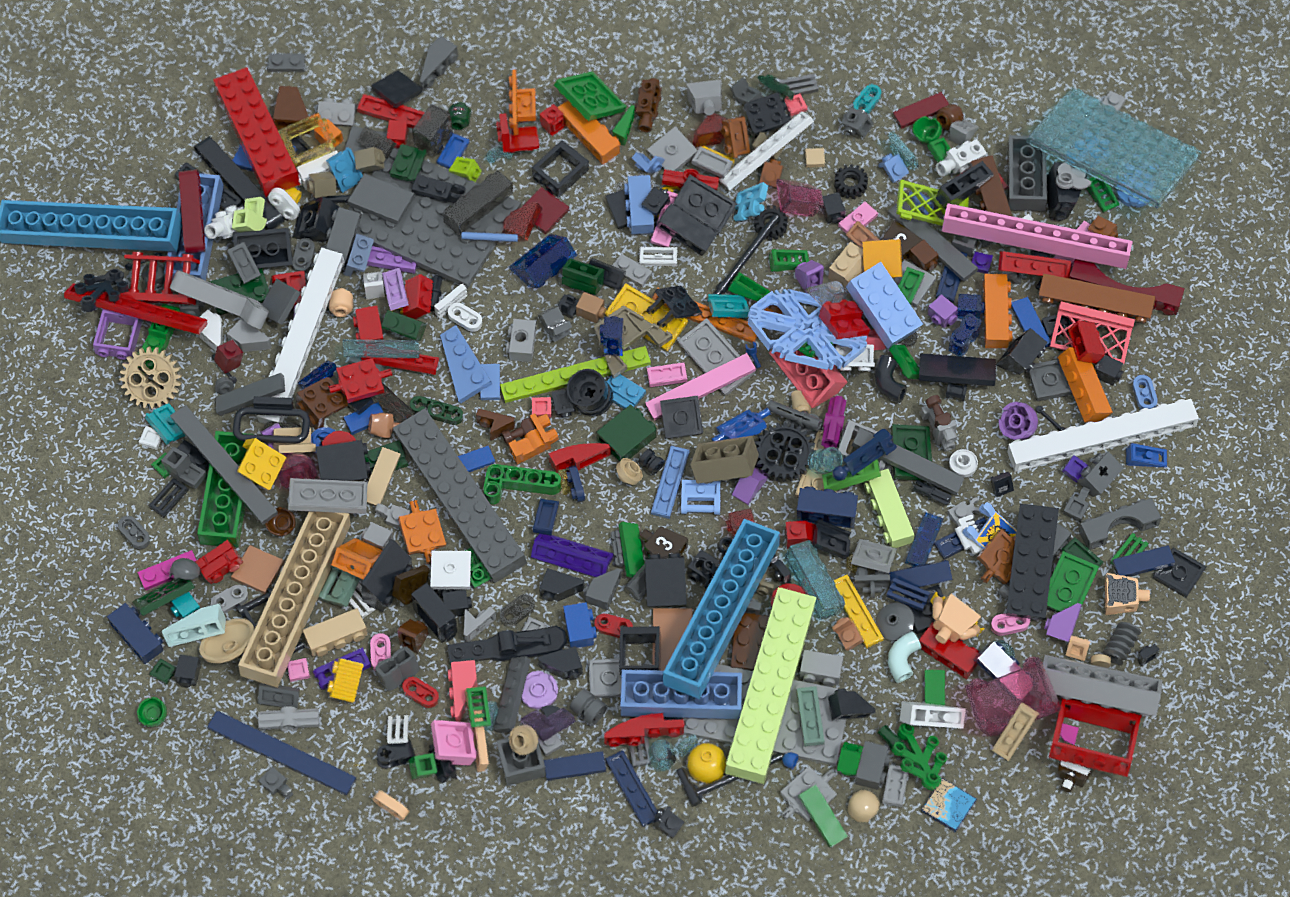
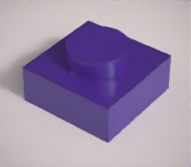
M975 251L972 263L978 267L977 272L988 274L993 256Z
M1073 455L1062 469V472L1077 483V480L1081 477L1080 472L1088 465Z

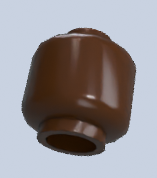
M956 104L944 106L937 112V120L945 130H950L952 123L963 121L964 119L962 109Z

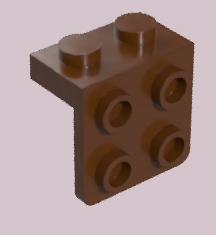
M329 377L297 392L295 407L307 412L310 417V427H313L315 430L324 427L326 417L348 406L346 397L341 391L330 394L328 386L334 385V382Z

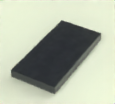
M920 353L919 381L995 386L996 359Z

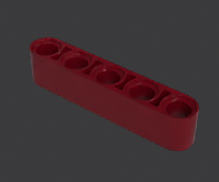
M198 169L179 172L185 252L186 254L205 252Z

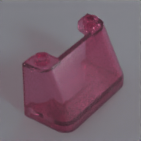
M1039 657L1025 659L1022 669L992 681L986 682L977 678L971 680L970 684L965 685L978 729L986 736L992 737L1002 734L1021 703L1039 713L1034 721L1061 710L1059 700Z

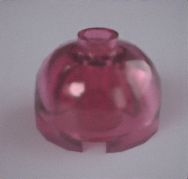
M297 452L285 456L286 459L278 473L280 483L286 489L290 487V478L314 479L317 477L314 461L308 455Z

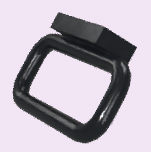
M254 396V407L241 408L234 416L233 434L236 439L243 442L247 439L256 438L263 443L297 444L305 441L309 434L310 417L304 410L294 409L292 398ZM244 415L298 416L303 421L302 431L298 436L243 434L240 431V426Z

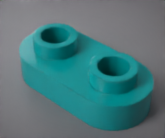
M875 84L867 85L854 100L853 108L858 110L859 107H864L865 109L862 110L868 115L881 99V88Z

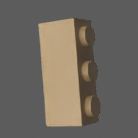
M358 608L303 630L304 638L313 657L324 656L332 649H341L347 643L361 641L368 635Z

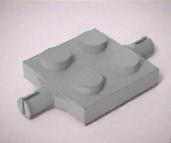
M808 766L780 792V795L787 801L789 806L781 813L782 817L787 820L795 812L809 822L812 818L798 795L817 785L826 802L830 803L837 796L828 784V781L836 776L835 773H832V770L829 769L827 773L820 776Z

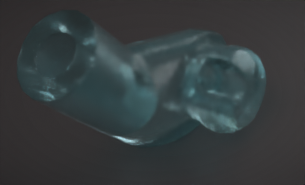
M497 146L488 151L486 157L488 162L494 163L501 157L511 160L513 153L503 152V147Z

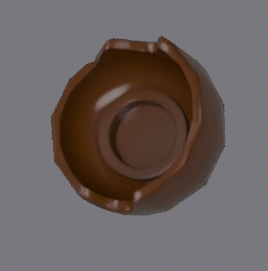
M278 507L275 508L278 514L266 522L265 526L271 534L282 537L294 530L296 520L295 515L290 510Z

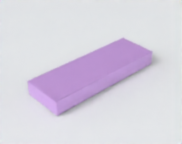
M400 268L382 273L390 310L408 306Z

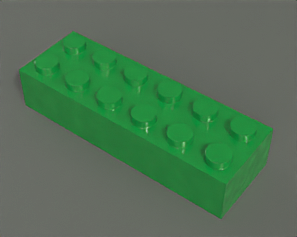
M216 431L214 438L236 464L240 466L247 452V449L243 447L244 442L236 439L233 432ZM209 465L197 533L201 545L219 546L226 540H229L235 548H239L246 505L211 465Z

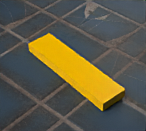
M848 574L831 581L830 586L847 616L856 623L864 638V646L868 648L884 641L881 632Z

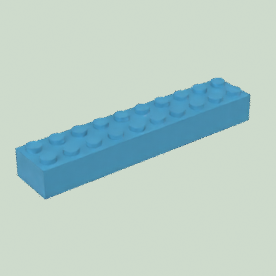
M2 200L0 205V242L8 244L177 252L182 229V215L177 208Z
M746 519L742 521L663 672L664 686L698 699L701 698L779 547L780 532Z

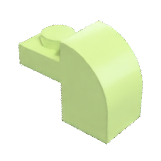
M262 197L245 199L244 209L234 211L232 228L239 233L262 230L267 222V219L263 217L265 199Z

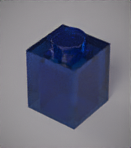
M959 294L957 319L980 320V314L984 313L985 302H981V295Z

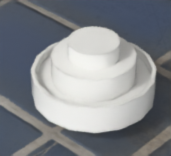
M961 449L951 455L949 467L952 472L963 477H969L977 470L978 460L973 452Z

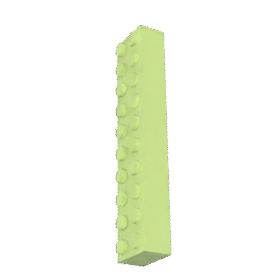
M778 587L727 760L725 774L762 784L765 783L814 612L816 597Z

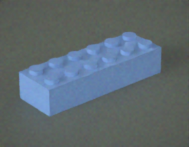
M199 174L204 229L206 225L212 223L215 213L219 212L224 186L220 175ZM179 193V198H178V203H177V209L179 210V212H180L181 215H182V212H181V199H180V193ZM183 225L180 233L177 252L168 251L167 256L169 257H182V254H186L183 239ZM206 234V251L191 254L194 255L193 258L200 260V264H191L190 275L206 280L213 239L208 238ZM174 263L173 278L177 270L183 271V263Z
M622 670L621 716H644L663 713L664 717L740 719L742 673L714 672L701 698L698 699L664 686V671Z

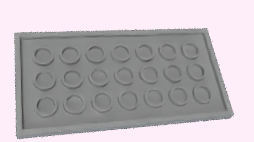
M718 664L714 672L742 673V712L753 671ZM794 680L773 753L785 755L788 752H793L799 755V759L837 766L847 719L832 720L828 697L834 694V691L838 688ZM817 686L825 743L824 745L804 747L797 688ZM683 718L684 735L732 745L739 719Z

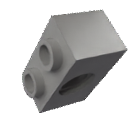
M513 319V326H509L508 337H511V341L507 342L506 353L509 354L510 360L532 362L537 331L536 321Z

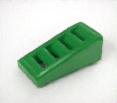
M633 105L628 108L612 130V137L615 136L622 146H625L635 118V106Z
M1103 173L1088 179L1091 181V185L1086 189L1103 213L1120 205ZM1100 183V186H1094L1095 184ZM1104 189L1103 192L1098 193V190ZM1106 194L1109 196L1105 199H1101V196H1104ZM1109 200H1111V201L1113 202V203H1111V204H1109V205H1107V206H1105V204H1104L1105 202H1107V201H1109Z
M772 249L768 256L771 272L795 270L799 264L809 262L807 250ZM798 256L802 257V262H799Z
M740 272L728 289L732 293L755 301H759L770 293L768 289Z
M486 686L466 688L464 692L471 728L491 726ZM472 696H481V699H472ZM482 703L483 706L473 707V704ZM483 710L484 713L474 714V711ZM485 717V721L475 722V718Z

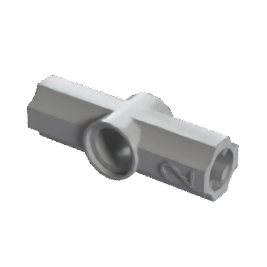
M283 707L280 711L259 712V730L280 729L287 732L290 729L291 731H296L298 728L319 727V709L298 710L295 707Z

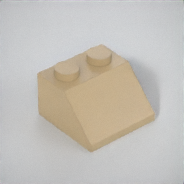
M850 242L830 266L828 279L847 290L846 286L850 280L864 272L863 249Z

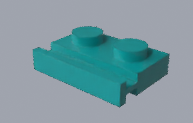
M708 294L707 302H709L712 317L749 318V307L745 297L740 295Z
M169 403L153 410L150 414L147 413L145 419L166 445L171 441H176L186 436L171 419L170 415L176 411Z

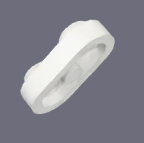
M273 188L268 196L270 203L284 218L288 220L296 219L300 213V207L285 190L281 188Z
M453 303L449 306L448 317L452 322L470 332L478 331L482 327V317L479 313L462 303ZM457 312L461 313L459 316L454 315Z

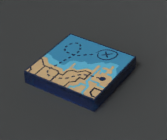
M942 778L940 786L934 790L921 809V812L956 833L976 803L977 798Z

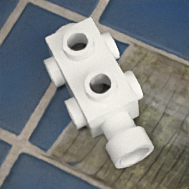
M977 139L972 142L966 141L959 148L956 149L954 147L946 153L947 157L936 164V171L940 176L951 173V170L954 174L958 172L963 173L970 168L972 160L985 157L987 152Z
M236 205L225 208L224 211L215 213L212 223L205 226L206 236L210 239L222 236L225 239L232 237L233 233H238V231L232 228L234 211L242 210L244 206L236 208Z

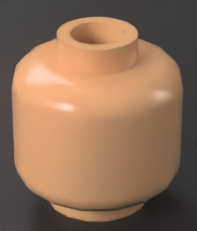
M344 288L334 290L329 300L328 307L330 312L337 317H344L352 312V293Z

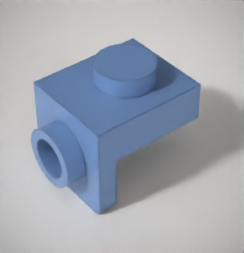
M638 152L632 157L636 162L635 165L640 170L653 174L662 168V164L665 161L663 157L654 156L650 160L647 156Z
M890 153L884 156L882 162L878 164L880 168L883 167L892 182H896L909 173L899 154L892 155Z

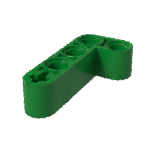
M493 464L488 467L483 487L484 496L491 505L500 502L503 489L556 495L562 489L561 477L557 472ZM496 474H497V475H500V476L497 477V478H493V477H492L493 475H496ZM513 477L519 478L517 480H511V478ZM534 479H535V480H538V481L535 482V483H531V482H530L531 480H534ZM489 492H496V494H494V495H490V494H488V493H489Z

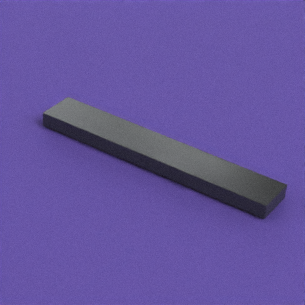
M905 202L902 204V209L912 210ZM897 204L888 210V214L894 220L925 240L939 254L938 259L963 282L978 271L977 266L927 222L914 218L911 220L900 218V215L896 214Z
M859 428L851 446L860 448L873 439L874 434ZM898 445L888 455L884 454L878 458L954 495H957L965 478Z

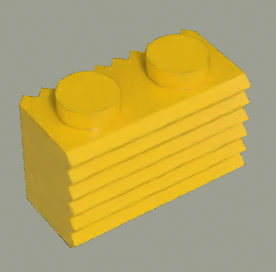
M338 658V662L334 661L332 673H335L333 681H329L327 692L330 693L329 697L354 703L363 664Z

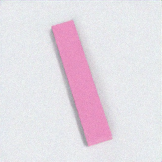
M746 353L646 402V407L655 421L662 417L661 400L697 395L698 399L755 372L756 368Z

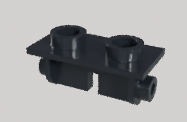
M434 744L430 745L428 753L434 754L435 764L439 762V765L436 766L437 780L440 783H445L448 781V777L457 779L455 765L451 764V760L436 759Z

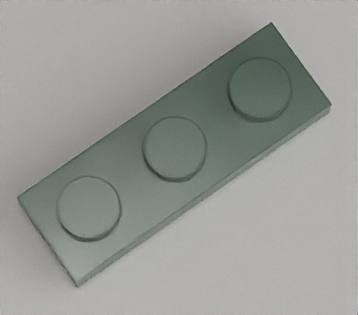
M817 686L797 688L804 747L824 745L825 740Z

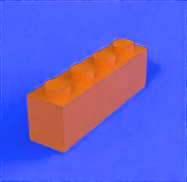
M568 100L558 107L564 113L566 127L602 165L620 154L619 140L615 136L612 137L604 124L601 125L597 119L588 121Z
M984 274L985 348H1008V343L1012 342V331H1009V325H1012V314H1008V309H1011V298H1008V293L1011 292V281H1007V274Z
M1068 347L1058 356V360L1085 423L1102 421L1113 412L1093 364L1077 361V354H1075L1074 348Z

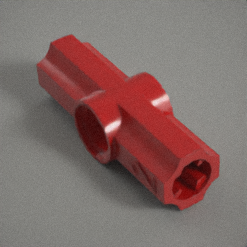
M664 169L662 185L682 188L688 176L692 175L717 191L718 177L700 175L694 169H687L684 172Z

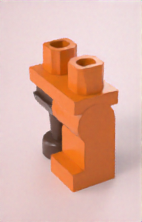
M534 413L529 418L523 419L519 428L512 432L509 430L501 432L516 464L551 449V444L559 440L554 428L547 432L544 430V428L551 425L547 414L537 417ZM524 436V439H521L517 442L516 440H514L516 438Z

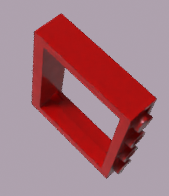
M1062 698L1048 758L1128 777L1141 715L1114 708H1105L1098 704H1087L1077 699L1069 700ZM1064 717L1130 733L1126 758L1059 742Z

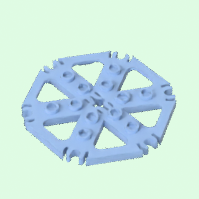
M783 289L782 294L775 290L774 293L771 291L749 309L748 325L768 351L772 349L771 353L780 352L779 358L785 357L784 360L826 370L828 368L832 370L833 366L836 365L838 369H841V366L844 368L863 353L867 346V336L836 339L818 317L822 304L830 301V298L791 289ZM799 302L814 305L818 308L808 315ZM770 305H776L783 314L765 311L764 309ZM762 328L781 331L785 334L777 340H770ZM807 342L819 360L807 356H798L794 352ZM830 342L842 347H849L852 351L844 357L836 351Z

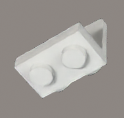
M835 344L836 351L844 357L852 351L849 347ZM867 345L863 353L844 368L841 366L839 371H851V367H858V371H870V368L875 367V363H873L874 345Z

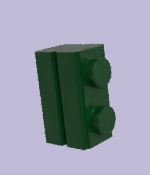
M571 258L563 266V285L591 295L598 294L604 282V269Z
M387 310L381 328L421 341L427 323Z

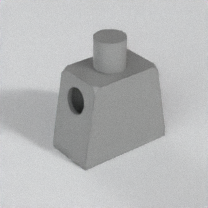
M721 79L687 83L688 101L695 113L712 115L714 112L722 109Z

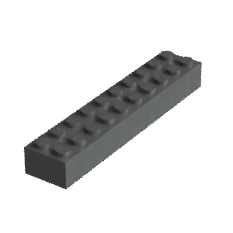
M426 408L393 427L396 438L469 547H471L479 562L483 564L492 581L496 583L526 565L527 561L524 553Z

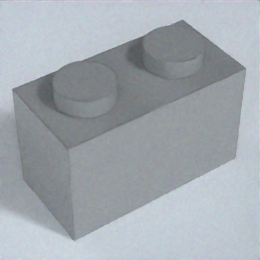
M804 650L800 679L808 683L822 682L826 686L839 685L843 656Z

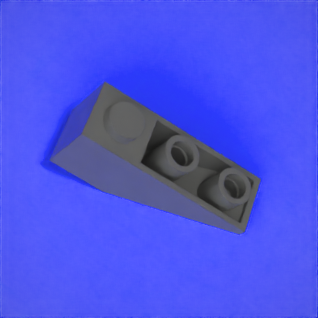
M441 35L429 46L420 79L422 91L427 87L430 88L434 84L435 79L439 75H443L450 63H455L458 58L457 46Z

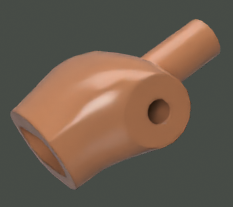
M391 413L370 414L368 432L378 437L390 438L393 427L400 423L394 422V417Z

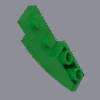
M164 303L161 306L164 308L180 312V308L174 307ZM152 322L148 329L149 335L142 346L144 351L146 352L149 346L152 352L156 347H158L159 353L166 350L175 328ZM146 360L147 368L153 369L154 362Z

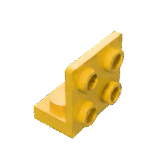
M256 438L247 439L243 444L247 452L237 472L264 489L270 490L286 457Z

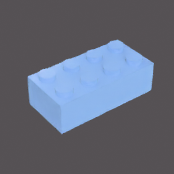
M881 262L850 280L847 284V290L887 349L918 331L923 325Z

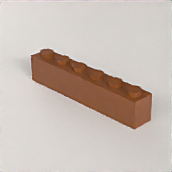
M1043 274L1039 292V299H1042L1043 303L1065 302L1127 318H1134L1139 323L1151 322L1155 304V296L1049 274Z

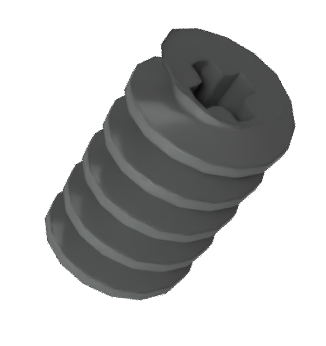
M1119 622L1117 624V629L1113 631V635L1103 650V655L1109 656L1111 662L1116 665H1123L1121 660L1125 661L1128 659L1126 654L1131 653L1130 648L1134 647V642L1138 640L1137 635H1140L1142 632L1137 626L1129 622Z

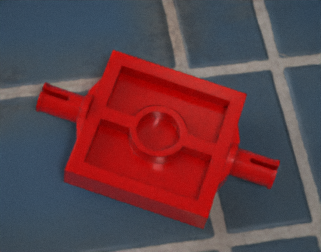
M373 358L336 368L339 383L328 386L330 394L342 391L347 403L384 393L382 379L393 375L390 368L379 371L375 366Z

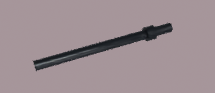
M774 214L725 279L718 283L713 294L722 295L726 293L729 289V284L779 221L780 217Z

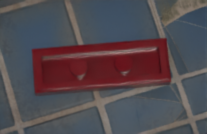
M939 92L894 111L893 116L900 128L903 129L914 124L916 120L923 116L929 118L936 115L940 108L949 105L943 93Z

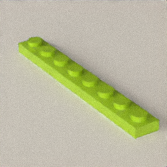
M646 346L617 354L627 365L626 371L651 365ZM605 357L503 383L500 384L505 403L565 388L572 375L579 370L594 369L603 377L610 376L611 373Z

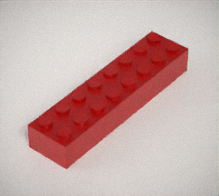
M248 67L213 79L217 95L265 197L269 196L273 188L287 190L300 185L296 167Z

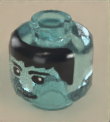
M657 740L649 747L648 754L652 767L666 771L676 762L674 747L670 742Z

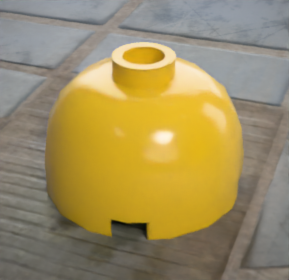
M702 743L691 750L687 758V769L695 781L709 784L722 778L725 774L727 760L724 752L717 745Z

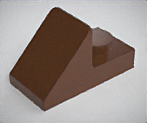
M478 408L476 413L477 423L485 428L491 427V441L502 436L501 432L515 429V417Z

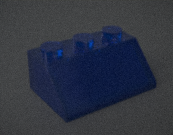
M549 234L512 263L509 269L528 287L540 288L546 283L545 281L548 278L559 273V270L566 264L569 258H575L577 253L567 237Z

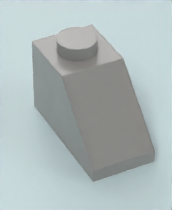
M242 318L227 333L228 341L233 339L243 352L269 350L272 347L269 337L247 324Z

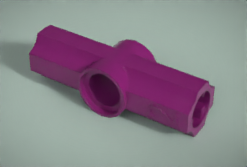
M836 395L830 398L828 413L825 415L821 445L827 450L837 448L840 433H842L847 401L842 396Z

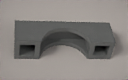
M1152 498L1147 500L1141 499L1133 505H1124L1118 508L1117 511L1105 512L1094 519H1085L1080 524L1079 533L1086 547L1092 550L1106 545L1108 532L1116 525L1130 524L1142 532L1159 526L1161 516Z

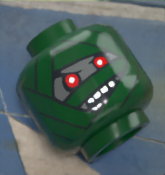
M457 102L449 106L447 123L455 130H463L468 127L472 114L471 108L463 102Z

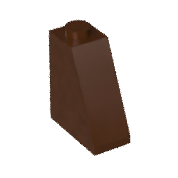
M279 86L273 122L278 131L311 133L310 118L298 87Z

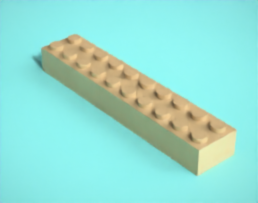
M308 512L238 665L240 676L278 688L320 591L329 575L336 549L343 544L351 526L349 513Z

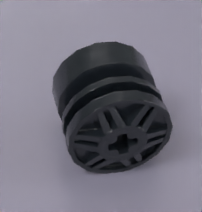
M579 370L568 381L567 395L584 415L591 417L602 415L612 405L614 398L613 390L596 370Z

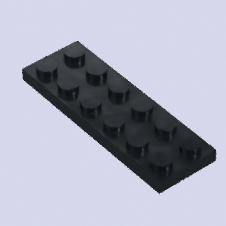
M1020 503L1006 616L1046 620L1059 508Z

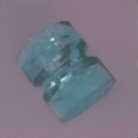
M835 447L814 450L808 457L809 468L816 474L833 472L835 467L842 466L843 456Z

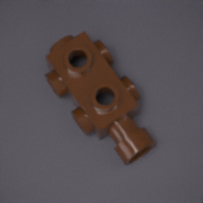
M655 78L642 80L641 87L638 90L639 97L638 102L635 104V112L641 118L637 128L642 132L652 131V120H656L659 114L658 106L662 99V88L659 85L660 81Z

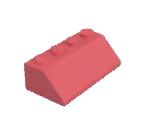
M799 350L794 352L798 356H806ZM769 352L797 390L802 392L811 408H815L835 396L847 384L846 379L835 365L832 370L829 368L826 370L784 360L785 357L779 358L780 352Z

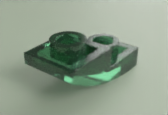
M758 75L757 79L771 92H778L780 97L793 100L795 94L789 89L788 85L779 83L773 75Z

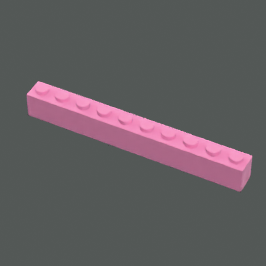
M947 204L942 228L943 232L1124 269L1127 268L1132 241L953 204Z

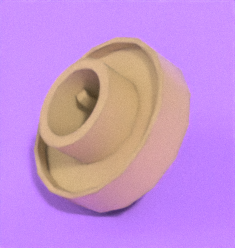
M623 458L616 466L618 477L624 483L636 485L643 477L639 465L631 459Z
M520 725L513 728L510 732L509 743L515 753L527 755L534 752L537 748L538 736L532 727Z

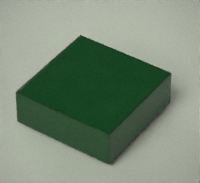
M160 658L149 675L167 685L175 674L177 667Z

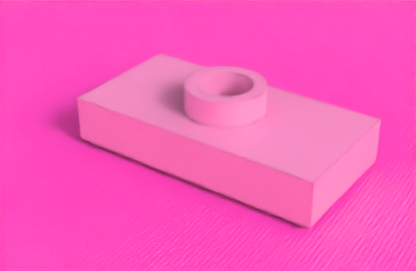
M864 202L844 218L838 227L847 233L857 220L864 226H867L878 216V212Z
M684 362L647 368L650 387L687 382Z

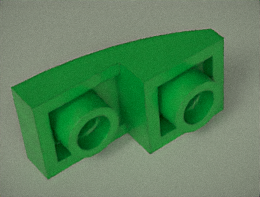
M470 547L465 551H471L470 584L475 589L491 580V577Z

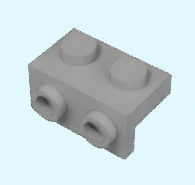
M323 98V101H318L317 123L329 119L333 124L354 126L357 104L352 103V100L342 99L340 103L334 102L333 98Z

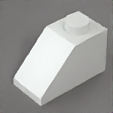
M207 310L200 317L208 319V325L199 335H196L216 351L217 346L223 344L222 319L217 313L213 314Z

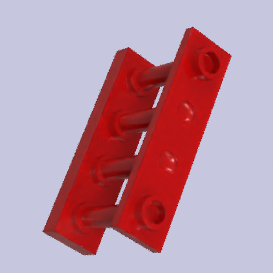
M132 252V255L124 254L125 259L133 261L130 289L128 292L121 293L120 296L146 303L196 305V299L179 292L178 294H173L170 285L173 278L174 263H183L182 272L190 274L191 264H200V260L193 258L194 255L182 254V257L143 255L142 252ZM141 261L150 262L148 284L145 293H139L140 290H138ZM157 262H166L164 290L161 294H158L155 291Z

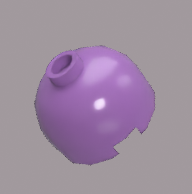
M1012 402L1003 408L1004 412L1001 419H999V428L1004 436L1013 440H1025L1035 433L1038 426V417L1032 407L1026 403Z

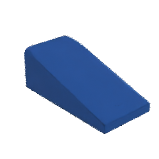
M1131 443L1126 448V465L1167 467V450ZM1159 454L1162 456L1161 462L1159 461Z

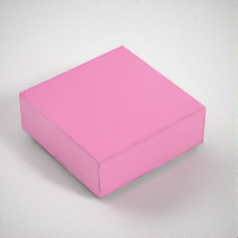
M306 658L289 661L287 667L290 682L310 678Z

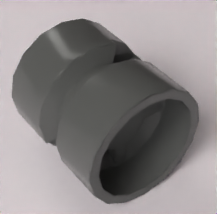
M587 689L581 690L570 705V709L579 716L583 715V719L592 726L603 717L608 708V705L600 699H595V695Z

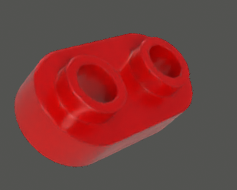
M606 613L598 615L595 619V629L599 633L620 638V626L633 627L630 620ZM606 620L608 623L602 624L601 622Z
M409 677L403 682V692L408 698L425 708H433L438 704L439 695L435 688L416 677ZM414 686L416 690L410 691L409 688ZM428 696L433 698L431 701L425 700Z

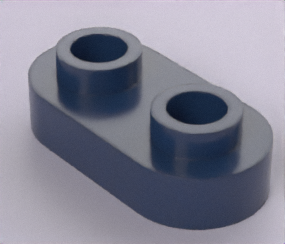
M577 466L568 467L569 471L565 473L568 483L572 482L573 488H570L572 499H576L577 502L585 501V494Z

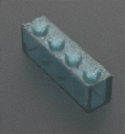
M810 540L790 546L784 557L805 594L816 597L814 611L819 620L840 614L845 606L844 598L838 592L835 582L828 574L825 564L819 558L816 548L812 547Z

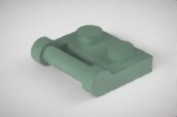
M331 566L332 570L320 591L318 599L347 608L361 578ZM338 573H341L331 595H328L337 578Z

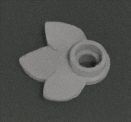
M1067 162L1062 163L1058 167L1056 184L1060 188L1084 189L1091 185V181L1085 178V167L1071 168Z

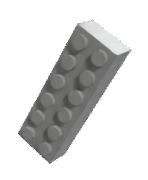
M1049 655L1044 656L1038 691L1045 695L1056 694L1064 699H1079L1087 704L1093 702L1105 708L1116 707L1124 712H1139L1147 717L1157 715L1162 690V680Z

